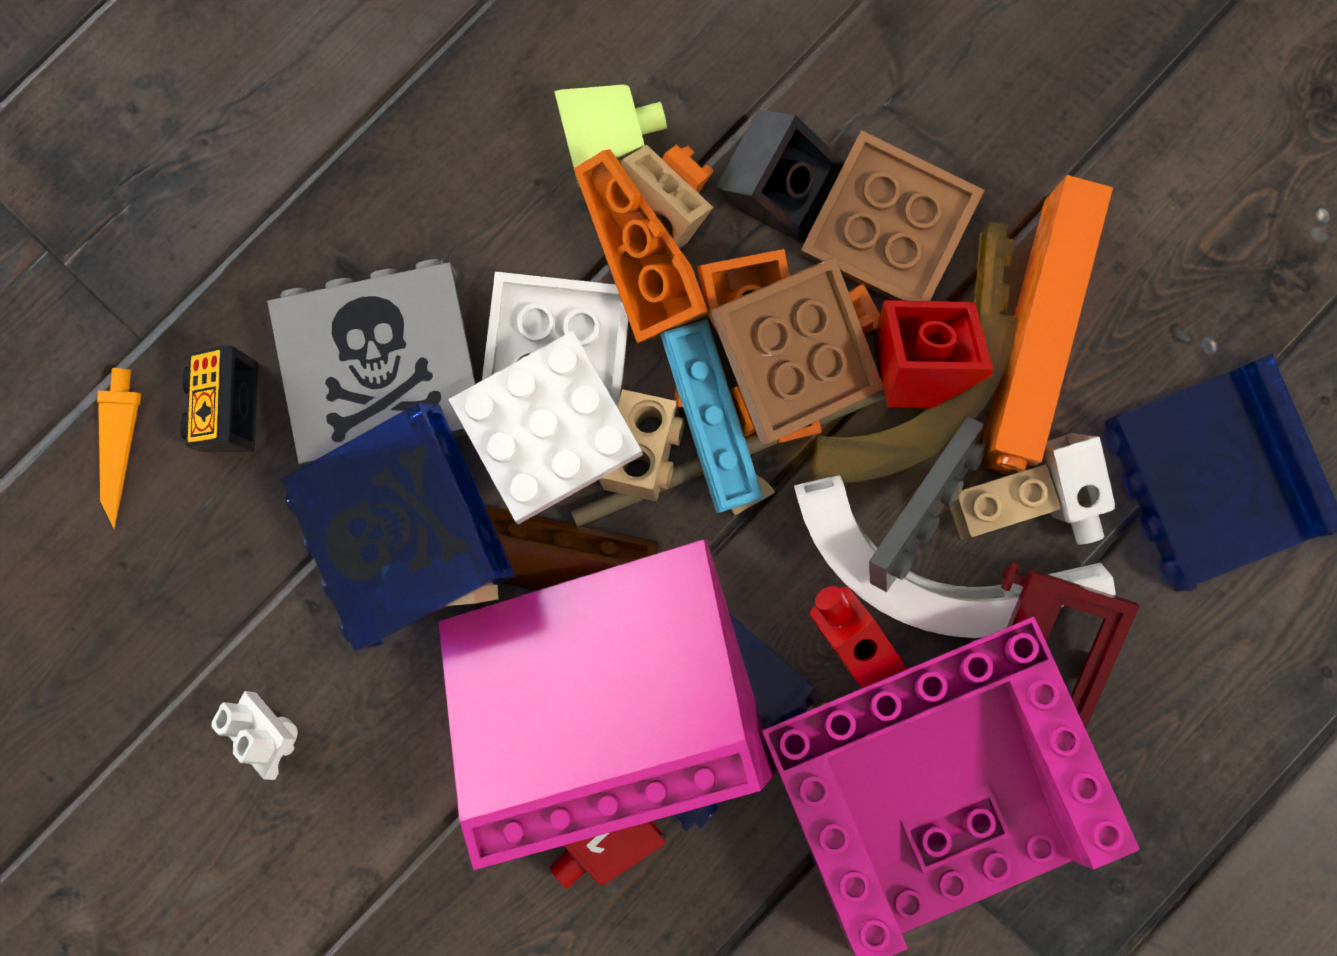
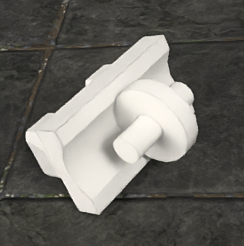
M244 691L238 704L223 702L211 726L219 736L231 738L234 742L233 754L240 763L252 764L260 776L268 780L276 779L279 773V761L283 755H290L294 751L293 744L298 735L297 727L289 718L276 717L256 692Z

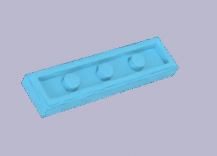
M708 319L661 333L660 336L716 513L763 499Z

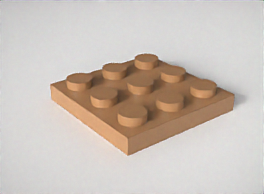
M861 130L799 255L816 263L836 258L842 276L860 285L864 284L866 288L891 300L930 301L985 190Z
M836 258L825 260L709 310L761 444L776 441L884 390Z

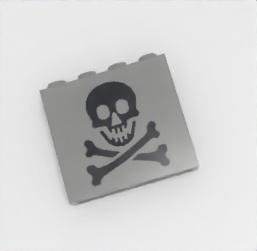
M439 259L425 260L417 263L415 270L398 273L397 269H382L371 273V279L353 282L350 278L335 279L327 282L325 289L310 292L306 288L288 289L281 292V298L267 301L298 463L310 469L468 435L448 400L476 384L455 285V279H458L457 273L450 262L443 263Z

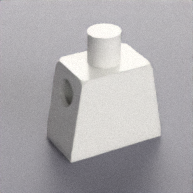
M1070 433L1048 440L1042 462L1034 467L1047 464L1062 508L1051 512L1052 518L1071 523L1076 544L1078 545L1103 539L1105 536L1099 515L1114 510L1115 502L1100 437Z

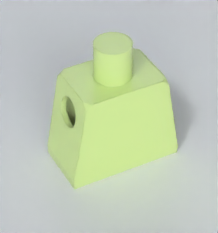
M628 85L554 91L574 168L601 151L611 149L617 160L621 162L622 159L645 146L642 135L667 129L661 102L635 108Z

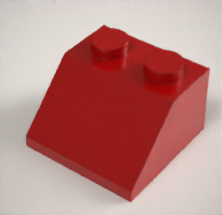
M884 300L873 340L887 407L934 408L991 377L993 366L975 302Z

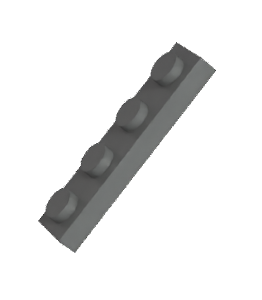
M966 417L869 560L870 584L887 592L896 578L903 580L909 573L915 559L913 552L921 541L929 542L938 527L939 513L945 504L951 507L956 502L963 488V477L969 469L975 471L984 459L987 445L983 444V423L971 417Z

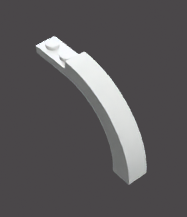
M837 475L794 485L804 522L827 564L850 589L873 607L902 623L947 636L983 638L1007 627L1023 586L1013 583L1010 591L1003 590L1001 585L986 587L954 586L936 582L909 571L903 580L896 578L889 590L885 592L870 584L869 560L878 547L864 533L855 519L841 476ZM1101 563L1048 574L1116 595L1113 576Z

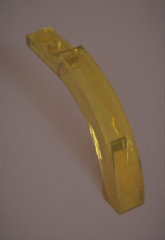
M989 222L980 233L974 302L976 303L993 366L991 377L934 408H928L904 424L889 430L856 437L818 436L814 441L811 481L840 475L844 486H855L883 480L902 473L927 460L947 446L966 417L975 419L984 409L998 387L1008 365L1018 323L1017 316L1000 315V311H1006L1009 300V284L1003 283L1004 266H1010L1013 255V239L1007 238V223Z

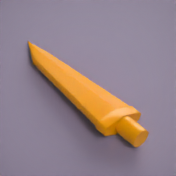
M112 368L110 391H98L97 402L99 403L100 502L113 528H115L136 416L141 401V393L129 392L131 370Z

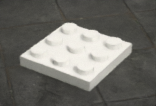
M495 272L482 380L574 331L617 406L622 390L629 319L616 284Z
M574 331L448 399L517 524L524 522L643 455L641 448Z

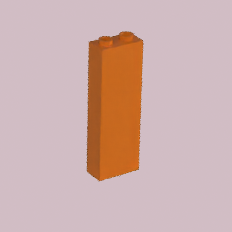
M1067 175L1044 201L984 428L983 444L987 445V451L983 462L988 463L987 470L1009 476L1015 474L1016 471L1024 472L1026 469L1042 462L1114 187Z

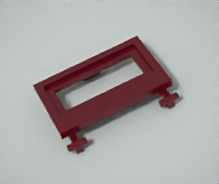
M1011 561L1010 566L1005 567L1002 573L1004 580L1001 588L1005 591H1010L1014 583L1023 586V589L1007 627L1034 616L1047 642L1062 605L1104 618L1071 693L1072 701L1086 729L1139 609V605L1136 602L1030 569L1029 574L1018 571L1020 564Z

